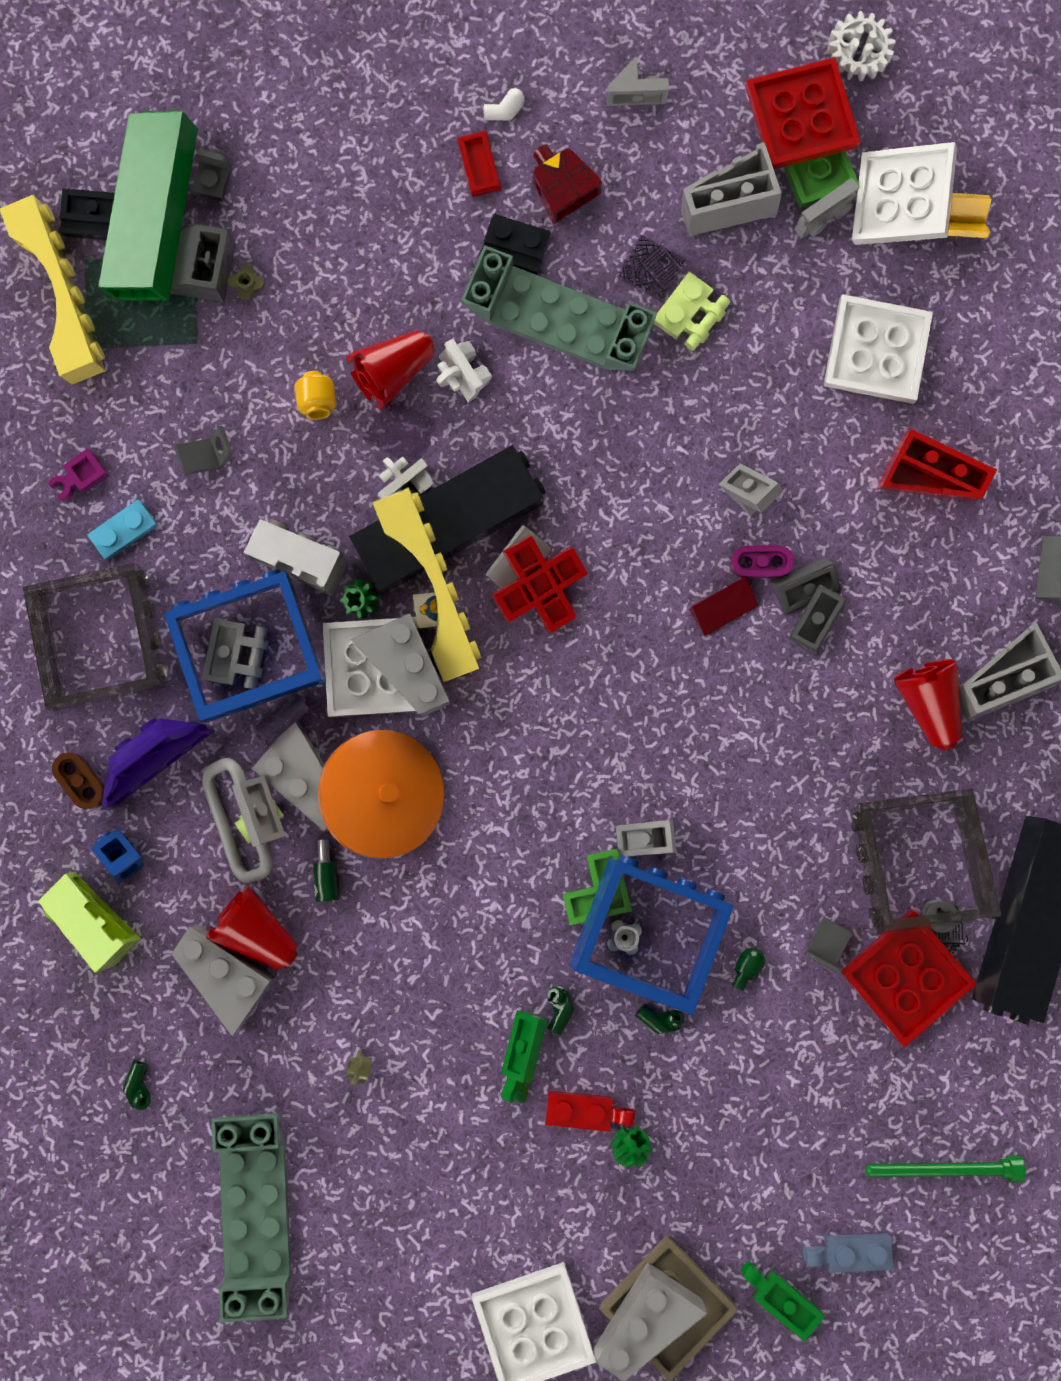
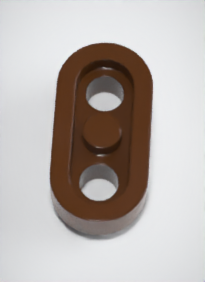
M63 753L56 757L52 764L53 776L73 803L82 809H95L102 804L104 784L86 760L76 753ZM70 763H74L76 766V771L72 775L67 772V766ZM90 787L95 791L92 799H88L85 795L86 790Z

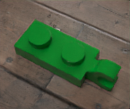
M516 1011L501 1074L507 1076L505 1086L502 1089L501 1099L509 1103H513L514 1100L525 1103L528 1096V1089L525 1084H532L547 1024L546 1019L529 1012Z
M748 1260L741 1267L740 1272L743 1273V1278L757 1288L752 1294L754 1300L801 1340L806 1342L825 1318L824 1313L773 1269L765 1276Z

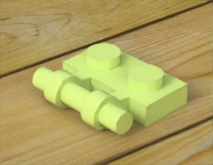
M688 272L658 311L654 324L676 340L683 331L688 333L690 337L685 342V346L694 351L700 343H704L709 337V330L716 321L720 322L726 314L725 309L731 302L724 295H721L715 303L710 302L708 298L714 289L691 272ZM699 310H702L706 313V316L699 324H695L691 320Z

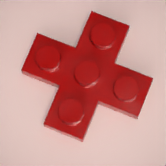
M528 535L502 551L517 577L516 580L492 594L506 622L510 623L534 608L547 632L552 633L577 617L562 591L588 574L574 547H568L546 561L532 535Z

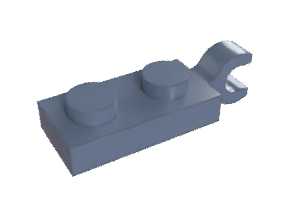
M889 1233L824 1236L825 1246L802 1247L803 1261L807 1262L808 1267H818L826 1263V1270L829 1273L894 1270L892 1236Z

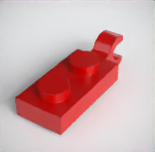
M549 1090L546 1125L610 1132L611 1122L625 1126H634L635 1112L633 1108L613 1107V1097Z

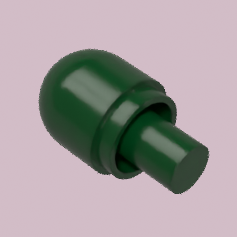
M751 947L741 953L735 964L734 970L738 974L732 986L743 992L749 980L754 982L759 977L765 966V956L761 950Z

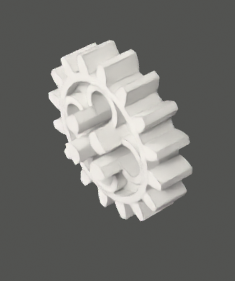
M859 11L856 19L848 14L844 23L838 21L834 31L832 30L830 34L827 53L832 54L831 58H836L840 73L844 70L848 72V80H851L854 74L858 75L860 82L864 80L866 74L871 79H874L878 71L883 73L894 52L892 49L895 40L889 39L892 29L884 30L882 27L885 20L881 19L875 22L874 13H871L868 19L864 18L862 11ZM863 32H867L869 35L864 44L863 51L858 62H855L853 57L859 46Z

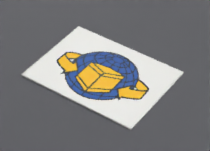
M435 593L413 594L418 628L436 627L438 612Z

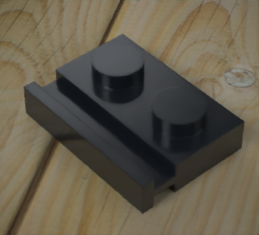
M62 188L61 226L58 228V232L62 236L107 240L115 193Z
M493 213L483 247L486 245L513 256L514 267L538 275L551 231Z

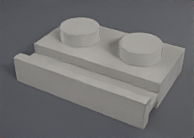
M850 178L802 212V217L799 218L794 229L801 239L808 234L812 237L816 236L827 226L826 222L832 217L838 220L851 210L850 204L856 195L855 191L859 189L855 180Z

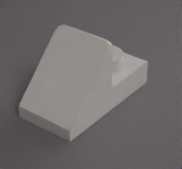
M635 57L608 85L606 106L666 104L669 93V78L649 76L644 79H638L637 57Z
M741 463L718 484L750 516L756 511L762 513L783 492L778 482Z
M673 820L616 826L619 857L621 855L628 857L677 852Z

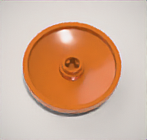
M373 730L348 739L330 755L320 776L318 803L326 827L332 836L345 848L365 857L393 858L416 849L434 831L443 810L444 784L436 761L421 743L400 732Z

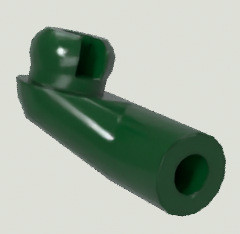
M561 986L550 988L547 992V999L550 1001L555 1012L547 1028L558 1035H562L574 1012V1006L568 991Z
M645 1003L635 1014L636 1018L656 1034L677 1031L684 1023V1016L679 1010L656 1013Z
M133 1060L123 1085V1092L133 1108L145 1110L151 1103L150 1093L143 1082L148 1064Z

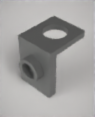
M223 425L218 426L209 439L180 443L174 447L183 475L222 468L233 454ZM220 440H221L222 445H223V452H222L221 447H220Z
M824 917L804 955L841 974L842 970L837 968L836 965L853 933Z

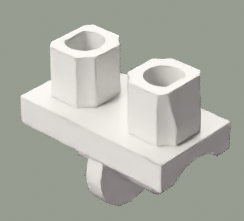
M452 339L445 343L446 348L439 356L441 362L437 366L442 373L438 376L437 383L440 387L450 385L454 392L460 389L467 402H470L477 397L482 388L489 384L492 375L486 366L482 365L476 369L471 367L469 362L474 360L476 353L470 341L456 344L455 340Z
M402 456L395 463L388 457L385 458L383 463L387 469L378 476L384 483L392 476L395 477V480L378 492L377 496L381 499L402 491L401 488L409 482L413 484L421 495L434 484L429 473L425 470L428 465L421 458L401 474L400 470L408 465L405 458Z

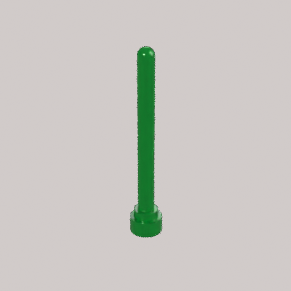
M1006 1155L1005 1159H1000L999 1162L868 1164L865 1168V1173L869 1177L1001 1176L1002 1179H1008L1010 1183L1024 1182L1026 1178L1025 1164L1021 1155Z

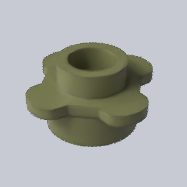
M249 264L242 265L241 270L235 275H230L227 280L229 287L235 288L239 293V298L244 301L249 300L251 296L264 287L263 278L257 277L253 272V267ZM245 280L249 281L247 285L243 284Z
M360 1050L357 1051L356 1057L349 1059L346 1068V1076L349 1077L352 1087H355L357 1083L365 1084L371 1070L372 1059L363 1056Z

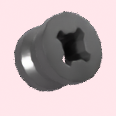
M931 900L924 904L921 909L920 917L932 931L939 933L950 932L958 923V912L947 901Z

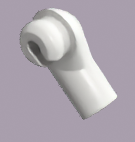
M512 88L500 104H484V120H512L524 105L525 99L522 91L518 88Z

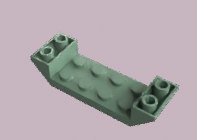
M486 245L482 249L461 299V303L488 324L606 370H635L657 316V312L629 301L624 310L514 267L513 256Z
M275 1113L212 1118L213 1153L219 1152L225 1276V1280L219 1287L220 1323L287 1318L291 1286V1254L285 1136L279 1115Z

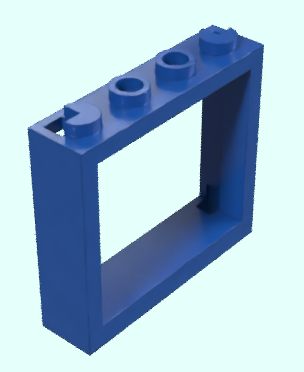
M272 570L262 575L263 579L250 582V580L239 581L232 585L231 590L222 593L220 590L210 591L202 595V600L190 603V601L178 602L172 605L173 610L164 612L200 722L209 723L326 682L293 582L286 571ZM280 587L308 670L207 705L180 621Z
M621 855L619 861L609 857L569 967L580 974L694 1015L734 905L724 901L726 895L714 890L707 889L706 894L696 891L697 884L679 877L677 883L666 879L667 872L650 866L648 872L637 868L639 861ZM622 873L715 908L684 995L590 960Z

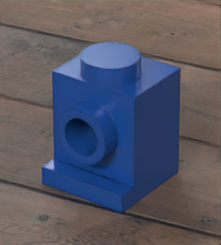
M119 829L112 833H104L95 841V845L91 847L95 857L117 885H120L144 866L141 856ZM120 852L123 854L115 861H112V856L115 853Z

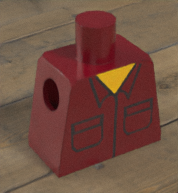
M545 144L533 153V158L539 165L533 170V184L553 225L601 195V179L571 149L566 148L554 155L549 146Z

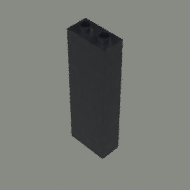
M511 445L419 497L424 511L419 512L423 525L430 523L436 541L430 543L434 554L441 552L443 559L446 560L544 504V497L542 495L546 494V491L538 477L532 479L527 470L531 466L523 451L517 453L514 446ZM380 520L349 536L382 595L425 571L421 563L407 548L384 533Z
M1025 816L972 1000L984 1004L983 1011L1001 1017L1004 1011L1010 1013L1009 1019L1029 1025L1030 1019L1044 1023L1061 966V824L1046 818Z

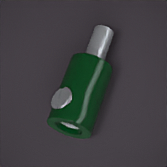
M318 840L319 862L313 863L316 902L339 900L337 861L330 860L329 840Z

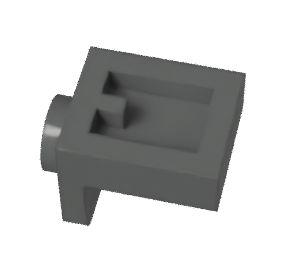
M197 149L196 157L199 161V166L192 187V193L195 196L223 202L232 171L229 160L224 153L216 149H208L207 151Z

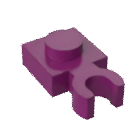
M87 448L63 465L67 472L66 475L55 476L49 480L48 484L53 489L64 484V491L57 495V497L65 502L73 497L76 488L86 493L107 478L109 474L93 452Z

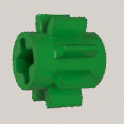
M355 579L354 586H343L346 592L343 598L340 599V602H343L347 608L346 614L357 612L358 618H365L368 612L378 611L375 605L382 596L377 594L374 589L375 583L365 585L363 579Z
M623 1126L614 1134L616 1138L610 1143V1146L613 1148L614 1159L620 1165L629 1169L635 1164L637 1168H640L648 1161L646 1156L652 1152V1148H650L649 1137L643 1130L633 1126L628 1131Z

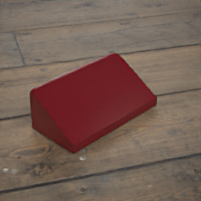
M745 576L693 605L689 610L702 633L706 636L759 605Z

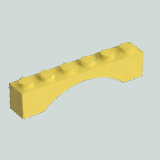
M31 195L0 208L9 237L39 259L52 282L56 297L57 316L54 335L49 349L59 376L73 385L105 372L102 363L105 355L99 343L94 341L92 332L95 331L92 320L88 314L84 313L82 308L85 300L80 289L74 286L72 277L75 276L72 265L67 258H64L62 253L65 245L59 233L54 231L52 222H55V218L50 207L46 203L42 204L34 195Z
M409 488L373 501L384 533L400 542L417 558L433 584L437 599L438 619L436 635L431 650L443 682L479 669L476 660L482 657L476 642L469 643L465 631L470 630V626L464 612L457 613L453 603L459 600L453 583L446 584L442 572L447 571V567L441 552L434 554L430 544L436 541L430 523L423 525L419 512L424 511L418 493L411 494Z

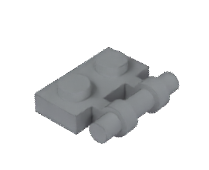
M214 618L202 680L235 686L237 674L246 676L244 688L255 689L258 678H262L263 669L260 667L263 652L267 651L269 642L266 641L268 629L256 626L254 638L245 637L246 624ZM243 647L252 648L248 666L240 664Z

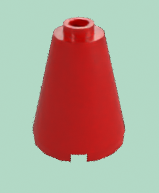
M415 330L353 351L347 355L346 362L347 365L351 362L353 363L355 370L350 372L361 392L369 402L373 396L379 403L376 408L383 409L434 356L433 349L435 345L427 333Z
M953 659L924 663V668L914 672L913 668L897 674L894 677L895 686L930 745L938 747L939 750H948L958 745L957 741L962 739L959 672L956 661L954 662Z
M247 885L244 886L243 892L239 891L219 914L217 919L220 923L216 928L211 926L206 934V937L212 942L275 970H279L282 966L287 969L298 956V953L295 951L297 943L255 891Z

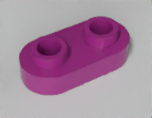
M781 545L742 546L733 553L730 559V567L733 573L740 578L746 576L747 579L781 578L787 575L794 565L792 552L787 547ZM742 558H748L751 561L749 568L741 566L740 560ZM772 558H779L782 561V566L775 568L771 563Z

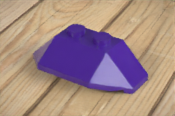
M156 718L145 723L140 728L142 733L133 740L127 738L115 747L116 752L109 757L102 799L106 808H115L215 731L213 727L200 723L168 719L157 720Z

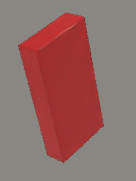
M487 131L457 137L471 196L476 197L500 191L501 185Z

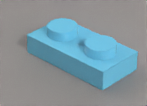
M137 499L87 534V536L104 560L108 561L158 525L142 502Z

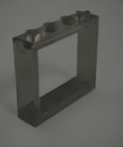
M129 563L22 587L46 710L57 712L166 688L164 680L167 679L166 671L168 669L166 663L160 661L158 649L163 647L159 631H154L152 619L157 617L156 608L152 600L148 601L146 589L151 587L150 580L147 579L146 570L142 571V567ZM127 577L147 678L65 696L46 595Z
M973 788L858 803L853 809L854 813H851V828L858 835L859 844L856 845V854L859 863L864 865L866 876L862 877V884L865 894L870 895L872 908H869V919H872L877 935L988 921L1002 916ZM953 803L976 909L892 920L871 814Z

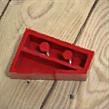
M910 429L903 433L876 489L976 501L983 499L997 469Z

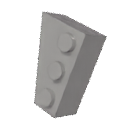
M410 613L351 639L422 717L451 704Z

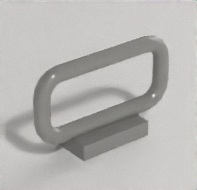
M221 758L204 770L202 777L203 789L234 876L245 884L255 883L266 878L273 867V857L268 842L285 837V833L265 776L246 780L241 766L235 760ZM225 770L232 777L234 783L232 789L252 846L256 847L260 859L259 867L247 871L242 863L215 784L216 775Z

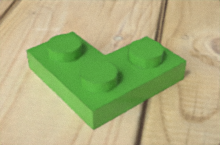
M617 848L586 855L593 887L562 893L570 926L586 921L609 857L620 860ZM623 873L606 917L632 911Z

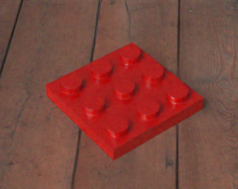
M835 57L746 80L745 89L761 143L765 142L774 170L859 147L861 141Z
M912 909L841 969V974L904 1047L911 1043L976 985L975 981L928 925Z

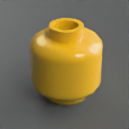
M308 371L296 381L294 392L298 411L311 420H321L329 417L337 405L335 386L332 379L322 375L319 371Z

